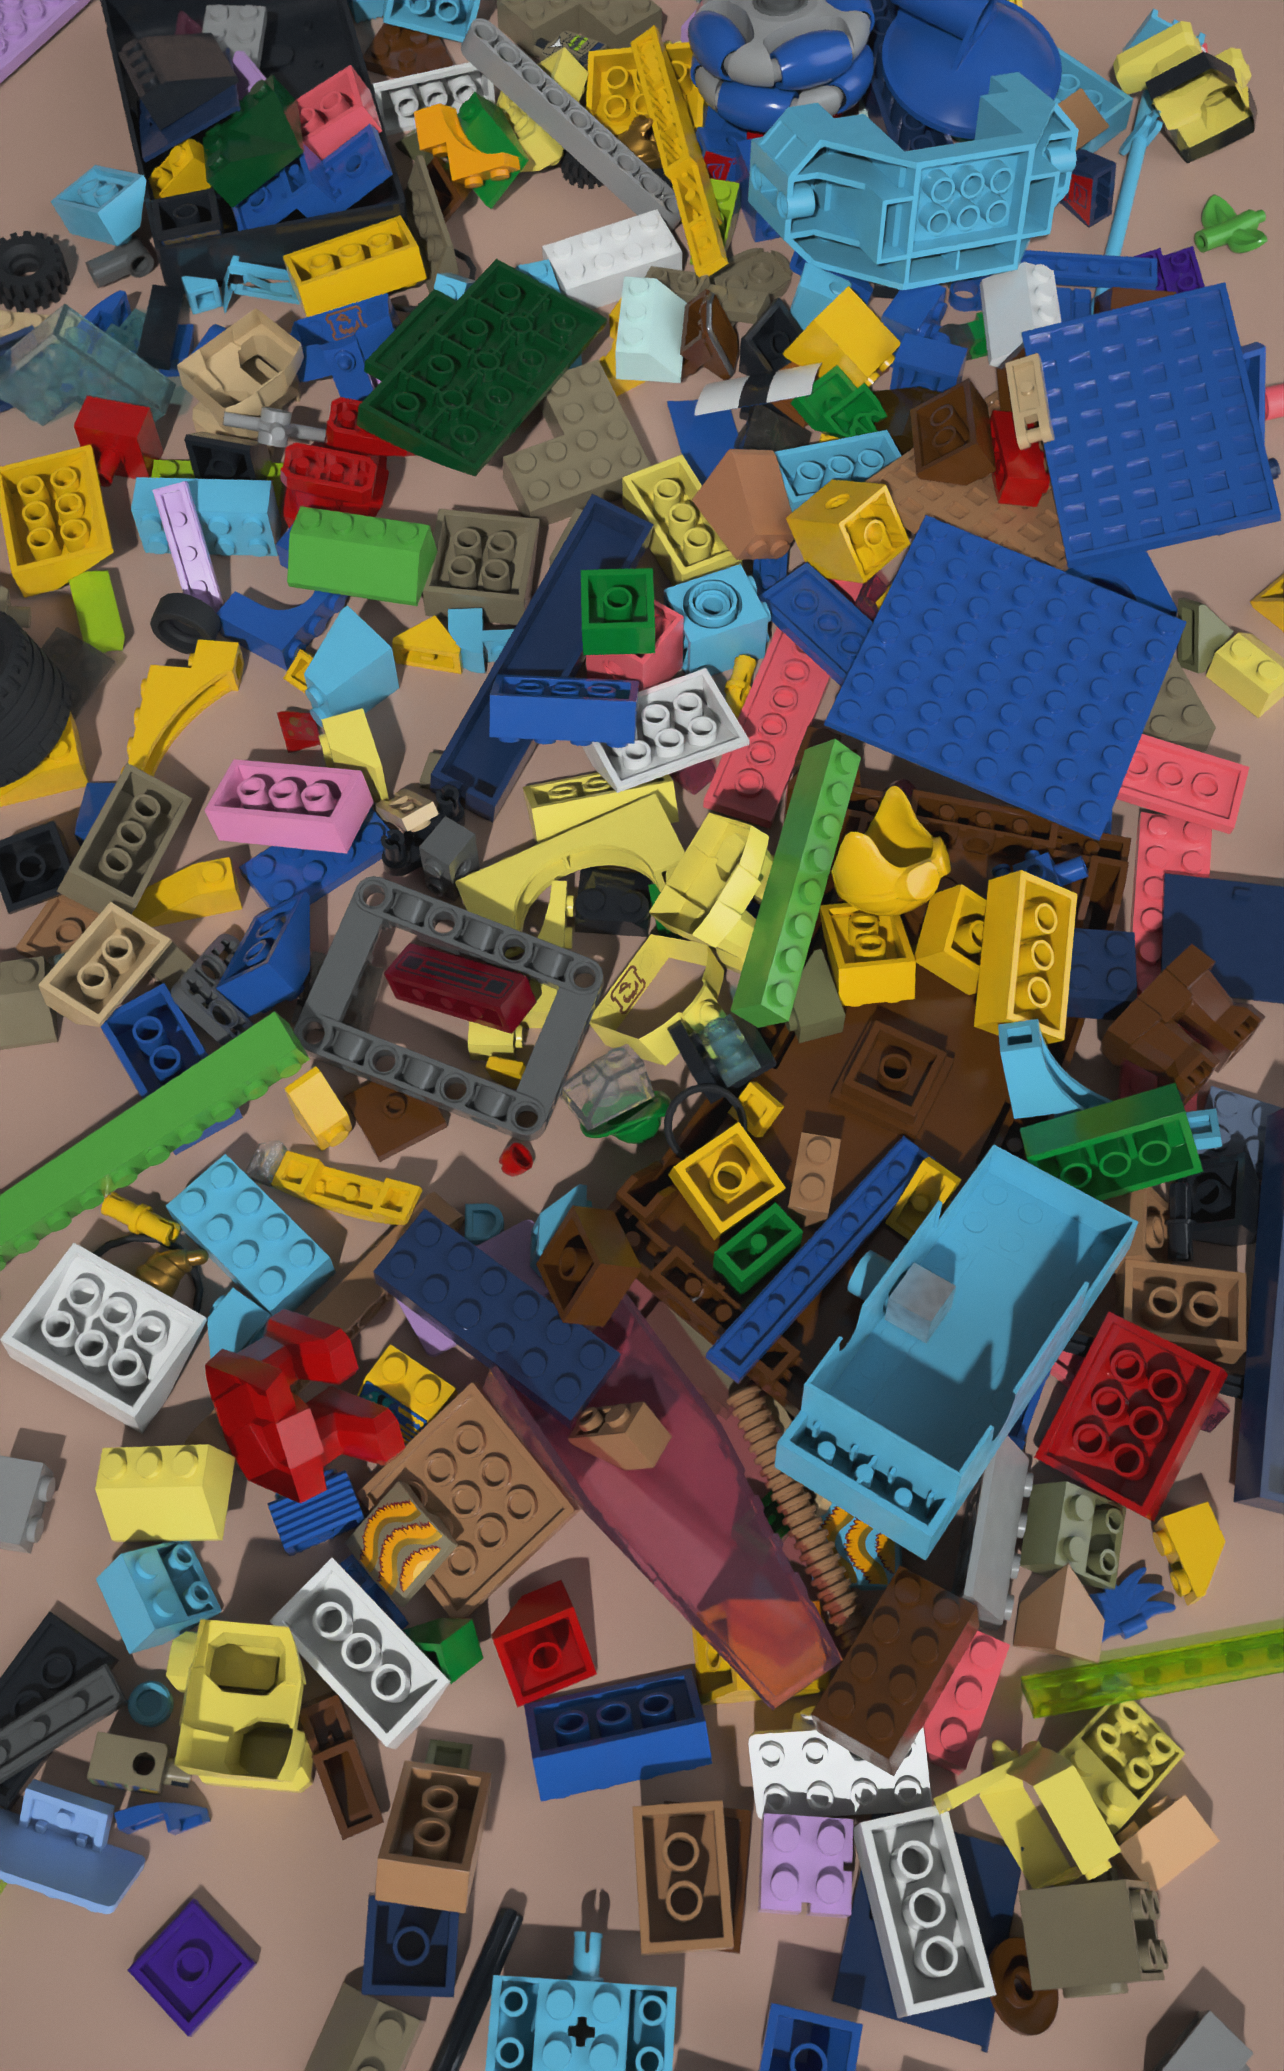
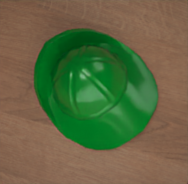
M627 1089L600 1096L586 1105L580 1119V1129L589 1138H603L612 1135L622 1142L630 1144L644 1143L646 1140L653 1138L661 1126L662 1117H665L666 1110L672 1100L664 1091Z

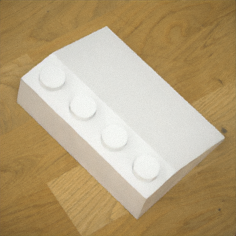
M704 668L638 692L634 744H628L622 748L607 746L604 742H592L591 745L582 747L592 766L618 793L750 745V740L708 670Z
M73 1243L0 1341L12 1359L143 1434L167 1400L207 1319L200 1313Z

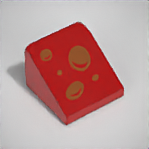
M277 712L288 753L321 745L316 722L310 713Z

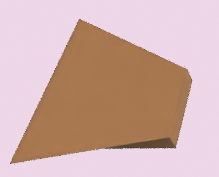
M1069 1563L1020 1602L1013 1647L1099 1664L1105 1619Z

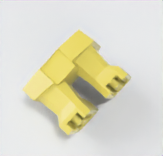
M709 812L649 911V914L669 931L688 940L709 946L722 967L741 974L756 919L745 909L750 901L761 905L775 856L767 850L769 836L752 825Z
M200 1619L198 1632L185 1631L175 1638L170 1649L166 1677L179 1692L185 1694L179 1722L181 1730L174 1765L187 1774L198 1775L206 1785L302 1793L313 1784L312 1772L314 1761L312 1759V1751L305 1732L297 1729L304 1689L303 1684H306V1680L290 1628Z

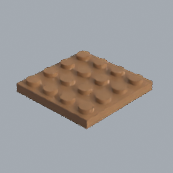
M471 1382L405 1446L406 1448L399 1456L386 1464L356 1493L371 1513L398 1481H401L411 1487L428 1513L439 1516L458 1546L426 1581L425 1585L451 1618L467 1619L581 1510L479 1382Z

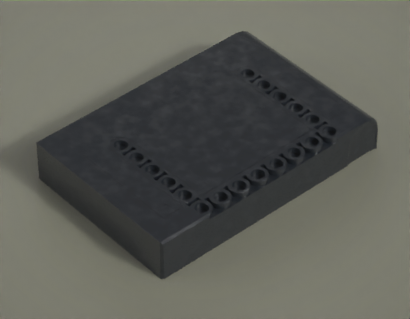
M100 0L107 25L106 31L138 174L144 175L146 179L144 200L165 286L184 289L181 277L191 276L217 280L218 287L221 288L233 255L239 256L238 261L287 270L282 257L284 255L400 215L409 229L405 197L347 0ZM207 5L266 6L267 22L259 70L266 79L273 74L295 100L349 65L354 68L371 91L382 128L379 136L393 175L345 211L307 218L298 209H295L289 216L277 224L238 231L231 206L214 189L225 234L163 246L159 244L151 201L155 200L148 178L153 170L159 167L168 157L173 147L146 163L143 160L137 101L140 97L118 54L126 43L134 39L140 40L143 37L202 33ZM202 131L190 137L203 145ZM230 273L228 286L231 283H244L243 276Z

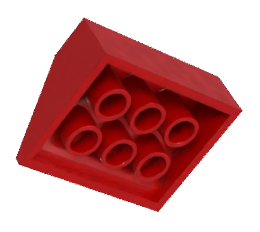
M1108 1312L1034 1458L1154 1522L1228 1373L1222 1367Z

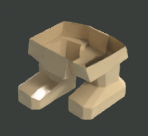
M257 308L177 365L182 386L200 401L193 408V423L196 432L224 434L231 437L257 440L258 431L224 426V412L260 418L262 407L282 410V406L293 398L297 403L300 402L299 383L294 378L304 359L301 343ZM267 445L269 455L272 457L274 455V446Z

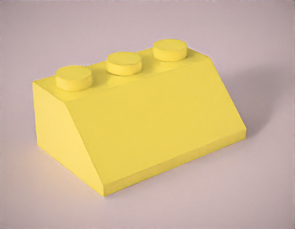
M209 1444L102 1448L95 1490L111 1540L115 1542L223 1540L235 1457Z

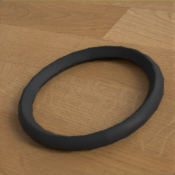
M697 1084L681 1091L671 1101L665 1114L664 1133L668 1145L681 1160L690 1155L684 1152L677 1144L672 1132V1120L678 1105L692 1094L712 1092L725 1097L735 1108L739 1123L747 1132V1117L744 1108L738 1098L729 1090L713 1084Z

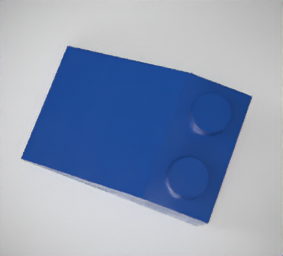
M305 891L253 918L216 987L247 1018L259 1012L267 1013L282 1001L296 999L305 988L303 983L310 971V896Z

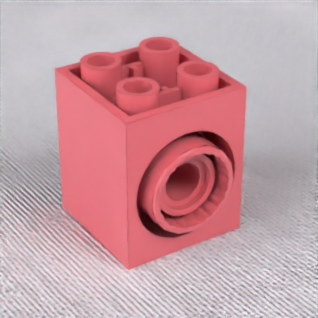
M654 600L655 653L586 655L587 678L639 681V692L671 681L683 666L684 616Z

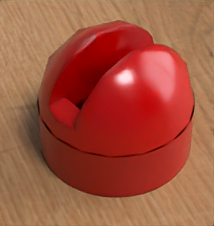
M515 1142L503 1150L499 1157V1163L502 1164L501 1170L503 1173L515 1177L522 1175L532 1168L533 1158L524 1145Z

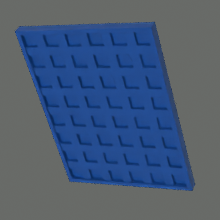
M1225 282L1022 332L1026 356L1039 353L1042 360L1049 412L1055 440L1043 443L1068 568L1281 521V511Z

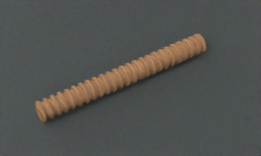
M749 1385L732 1393L726 1400L727 1405L733 1406L732 1415L734 1418H739L740 1422L737 1426L740 1430L744 1429L743 1439L751 1444L748 1450L756 1455L754 1463L761 1466L762 1470L759 1473L761 1477H766L768 1481L765 1483V1486L773 1491L770 1497L772 1501H777L779 1504L776 1510L778 1513H783L785 1517L782 1523L790 1528L788 1536L795 1538L796 1543L793 1546L795 1550L800 1549L802 1553L799 1559L801 1562H806L808 1566L805 1572L807 1575L811 1574L814 1579L810 1583L812 1587L817 1586L819 1590L816 1596L818 1599H823L825 1603L822 1609L824 1612L829 1611L831 1616L828 1619L829 1624H835L837 1630L834 1631L836 1637L840 1636L843 1641L840 1647L848 1652L869 1617L863 1616L861 1610L864 1609L862 1603L858 1604L855 1599L858 1597L857 1591H851L850 1585L852 1581L850 1578L846 1579L843 1574L847 1570L845 1566L840 1567L838 1563L841 1557L839 1554H834L832 1548L835 1545L833 1541L828 1542L826 1538L829 1532L827 1529H822L820 1525L823 1523V1519L815 1514L818 1510L817 1506L810 1504L811 1494L809 1492L805 1493L804 1485L774 1467L777 1442L783 1434L781 1432L777 1433L775 1428L778 1424L775 1420L771 1421L770 1419L773 1413L771 1409H766L764 1406L767 1401L765 1397H760L759 1395L761 1391L760 1386Z

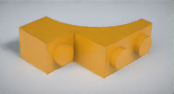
M439 103L414 111L420 150L433 154V157L442 158L448 156L452 181L465 184V188H477L483 185L484 180H504L510 177L509 173L520 170L519 157L504 152L485 154L477 149L465 135L455 108Z

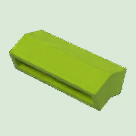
M108 570L86 571L70 579V589L85 648L95 657L108 651H122L125 635Z

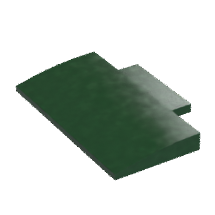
M496 259L457 301L433 289L365 361L364 372L381 382L359 405L357 426L417 456L476 477L606 326L607 318Z

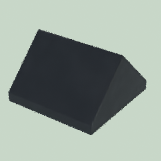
M780 297L770 304L741 338L739 372L746 376L778 371L792 362L786 359L783 352L803 331Z

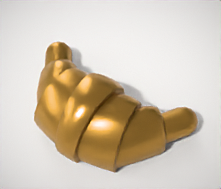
M176 1249L162 1253L156 1251L147 1259L144 1265L140 1264L137 1267L134 1276L172 1298L185 1272H190L192 1266L205 1264L209 1259V1255L203 1249L191 1251Z

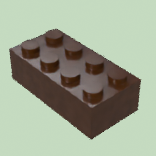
M899 1566L811 1713L817 1732L894 1777L980 1627L977 1606Z

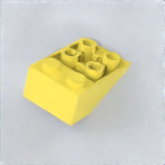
M1122 1688L1058 1752V1754L1075 1766L1112 1835L1122 1828L1185 1755L1177 1744Z

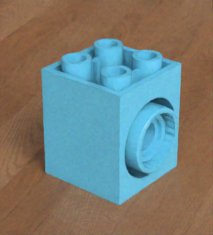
M741 564L664 589V605L684 616L682 670L685 675L704 668L708 670L711 676L733 669L735 657H738V655H747L755 660L764 658L766 643L769 642L767 626L768 622L771 621V614L766 602H760L757 596V587L753 577L746 575Z

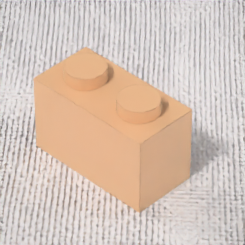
M1167 1794L1147 1810L1152 1816L1147 1822L1139 1827L1133 1821L1113 1836L1121 1852L1112 1858L1128 1880L1149 1882L1150 1890L1156 1892L1220 1841L1186 1795L1172 1800Z

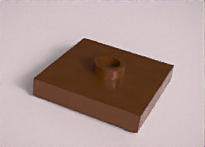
M371 1082L344 1096L346 1104L379 1162L447 1128L446 1121L438 1107L375 1082Z

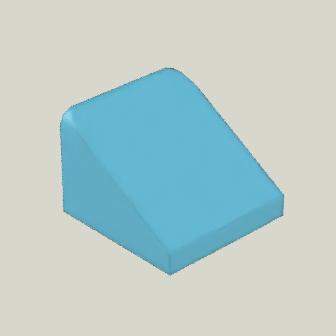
M191 276L181 277L186 298L193 315L223 307L217 280Z

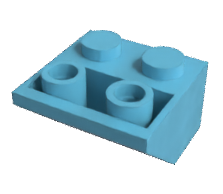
M170 1541L121 1553L96 1578L129 1654L163 1645L180 1636L185 1631L198 1626L200 1619L209 1620L222 1611L190 1541Z

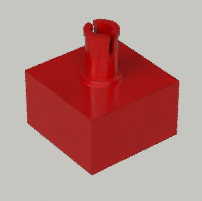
M87 395L73 426L80 446L92 445L100 486H111L115 475L136 479V477L151 478L154 460L161 459L163 449L150 407Z

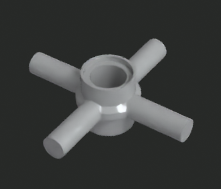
M262 407L260 418L224 412L223 417L224 426L258 431V443L286 448L289 437L324 443L326 429L291 423L292 413L276 408Z

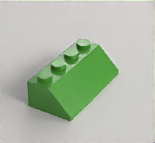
M300 506L289 534L288 586L418 606L437 555V548L430 525Z

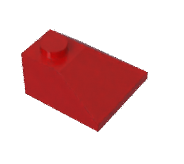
M562 1579L522 1595L491 1634L517 1707L597 1675L574 1606Z

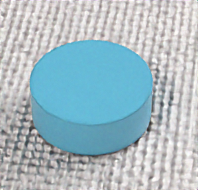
M146 1681L139 1684L131 1692L128 1700L130 1716L137 1723L145 1727H156L163 1724L170 1717L174 1707L172 1693L166 1686L157 1681Z

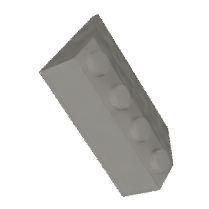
M1008 1435L968 1495L951 1592L977 1606L980 1627L994 1631L1000 1628L1003 1620L1010 1621L1014 1595L1008 1594L1010 1578H1017L1021 1561V1554L1014 1553L1017 1537L1023 1538L1027 1524V1513L1021 1512L1023 1497H1030L1034 1474L1027 1472L1029 1458Z

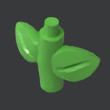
M1213 194L1207 200L1202 212L1201 221L1205 229L1196 232V247L1202 253L1227 244L1230 250L1235 253H1245L1257 249L1267 242V236L1262 231L1257 230L1259 224L1266 220V214L1261 209L1256 212L1248 209L1236 215L1230 204L1220 196Z

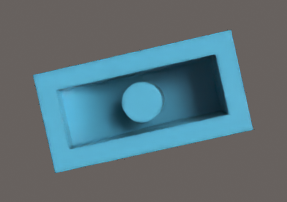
M232 1288L226 1296H220L210 1309V1316L207 1318L210 1359L221 1349L237 1353L263 1338L265 1324L271 1317L267 1311L235 1288Z

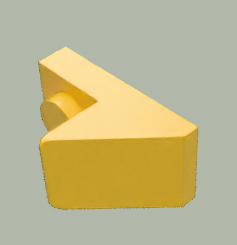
M928 1156L920 1164L885 1223L910 1240L938 1201L942 1202L939 1219L952 1203L950 1198L962 1179Z

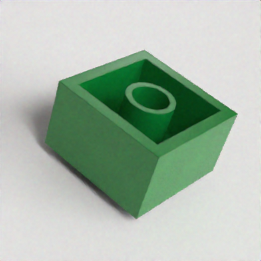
M653 568L581 570L583 655L655 653Z

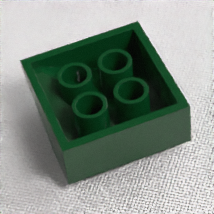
M273 74L266 80L256 82L251 88L250 93L241 100L239 99L240 111H235L202 131L206 181L232 208L304 152L298 103Z

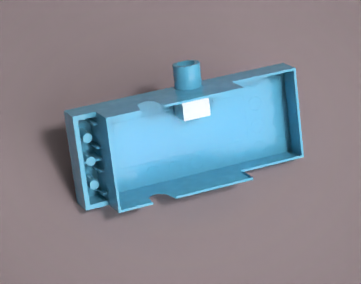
M996 1145L991 1147L940 1219L942 1202L938 1201L894 1262L872 1250H869L861 1258L852 1273L847 1287L850 1293L865 1301L862 1304L855 1332L841 1351H839V1343L843 1338L839 1336L805 1382L801 1410L779 1439L776 1447L775 1468L924 1560L927 1559L1125 1257L1130 1249L1139 1223Z

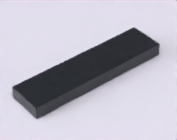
M152 285L137 352V366L170 370L184 303L183 288Z

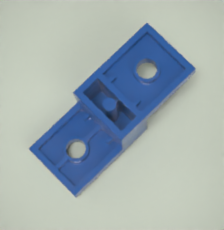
M371 124L367 125L323 160L303 143L304 152L232 208L238 231L277 224L289 216L295 209H298L304 216L309 218L345 211L358 202L363 196L393 175L378 131Z

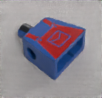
M697 127L695 135L709 178L735 182L736 142L743 141L742 136L735 132Z

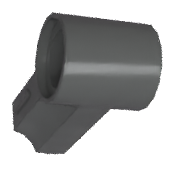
M132 235L131 240L126 244L115 246L114 250L85 262L97 288L128 274L136 278L144 277L151 272L154 266L152 256L135 235Z

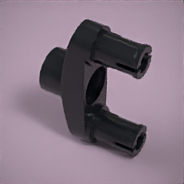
M445 785L442 787V792L440 790L436 792V801L438 802L436 809L439 814L430 819L431 823L427 827L416 832L406 831L404 834L399 830L391 829L387 831L388 837L385 834L381 837V844L384 849L382 862L387 873L397 877L404 876L422 867L419 847L445 816L464 827L466 821L464 807L459 803V791L456 787Z

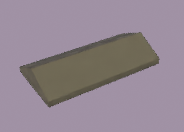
M417 155L404 197L409 230L419 247L427 277L425 282L430 294L434 289L437 273H453L457 275L459 270L453 244L424 158L421 155Z

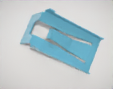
M233 255L221 286L224 313H226L233 291L234 294L300 304L293 291L287 270L238 261L239 256ZM230 273L242 275L244 284L248 281L260 288H250L243 284L231 283L228 290ZM258 278L283 280L289 282L268 283Z

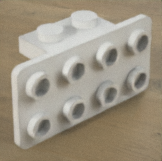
M816 1706L804 1708L801 1710V1713H794L791 1729L755 1731L749 1737L748 1745L756 1813L760 1819H762L764 1813L829 1817L909 1812L931 1807L932 1805L924 1727L920 1730L894 1777L819 1734L811 1716Z

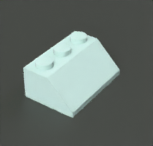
M624 277L615 351L616 379L681 383L683 356L680 355L684 311L687 303L656 278Z

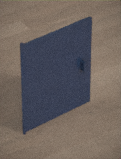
M226 48L223 53L233 69L231 52L229 48ZM237 85L230 86L161 131L142 100L139 99L137 101L143 160L146 163L235 111H240Z
M1165 873L1163 878L1161 972L1185 949L1193 944L1216 961L1211 973L1230 998L1284 1004V887Z
M894 1813L872 1814L870 1820L878 1819V1818H882V1817H887V1816H891V1815H896V1814H894ZM954 1832L988 1961L994 1947L1001 1941L1009 1938L1021 1868L1008 1847ZM860 1866L832 2001L982 2046V2052L988 2053L995 2016V2009L990 1997L897 2018Z

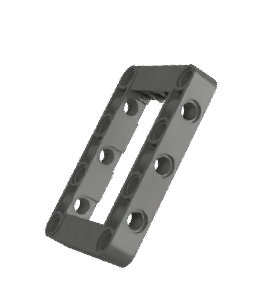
M371 876L360 881L355 889L314 985L295 1024L294 1033L307 1055L314 1059L519 1140L533 1141L542 1136L546 1130L603 992V972L600 965L591 958L384 878ZM373 893L385 895L383 902L377 906H369L366 902ZM447 919L455 923L453 929L448 933H439L435 930L438 922ZM392 926L417 935L418 940L459 956L461 953H464L496 968L510 972H519L526 976L529 982L533 980L557 990L555 999L516 1091L342 1023L352 998H357L359 994L357 987L367 964H372L374 959L372 952L382 929L386 931L387 928L391 929ZM517 946L524 949L525 953L519 960L513 961L505 957V952L510 947ZM583 973L590 974L595 978L593 985L587 988L577 986L574 980ZM316 1028L323 1029L325 1031L324 1038L319 1043L310 1044L307 1042V1035L311 1030ZM388 1055L395 1058V1065L391 1070L381 1072L376 1069L378 1060L383 1056ZM460 1083L465 1085L467 1089L462 1098L452 1100L446 1096L447 1089L452 1084ZM522 1112H534L538 1116L535 1125L529 1128L519 1126L517 1118Z

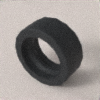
M168 593L160 598L150 626L156 637L165 645L181 653L190 654L195 653L198 639L215 641L221 627V622L212 607L202 600L187 594Z

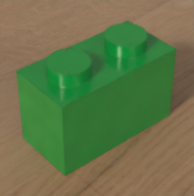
M775 1202L714 1252L713 1270L741 1298L800 1249L803 1231Z

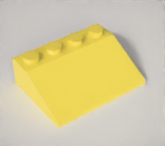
M563 47L537 65L579 103L581 96L585 92L584 86L589 73ZM501 91L496 106L504 112L529 159L520 172L540 171L550 164L552 166L556 165L564 156V148Z

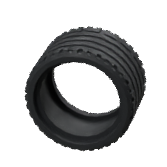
M0 611V788L22 778L47 757L59 741L66 727L72 706V691L70 690L71 686L67 681V677L10 615L3 611Z

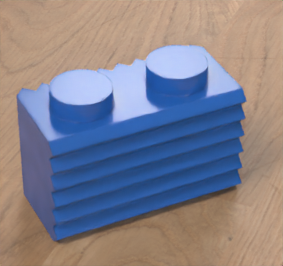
M337 1469L324 1471L327 1490L301 1504L277 1493L275 1494L276 1500L267 1503L283 1548L289 1556H294L306 1549H310L312 1546L326 1542L328 1539H333L335 1536L349 1532L351 1529H356L365 1520L346 1470L339 1473Z

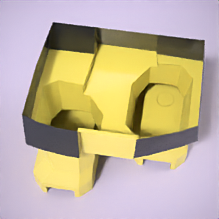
M1180 21L1116 56L1113 67L1116 79L1123 92L1132 94L1148 89L1153 102L1151 104L1152 108L1161 111L1158 118L1163 122L1165 131L1177 145L1186 163L1215 152L1255 132L1257 108L1252 93L1247 86L1252 75L1249 65L1246 64L1241 49L1229 48L1216 56L1202 52L1199 39L1196 38L1191 23Z

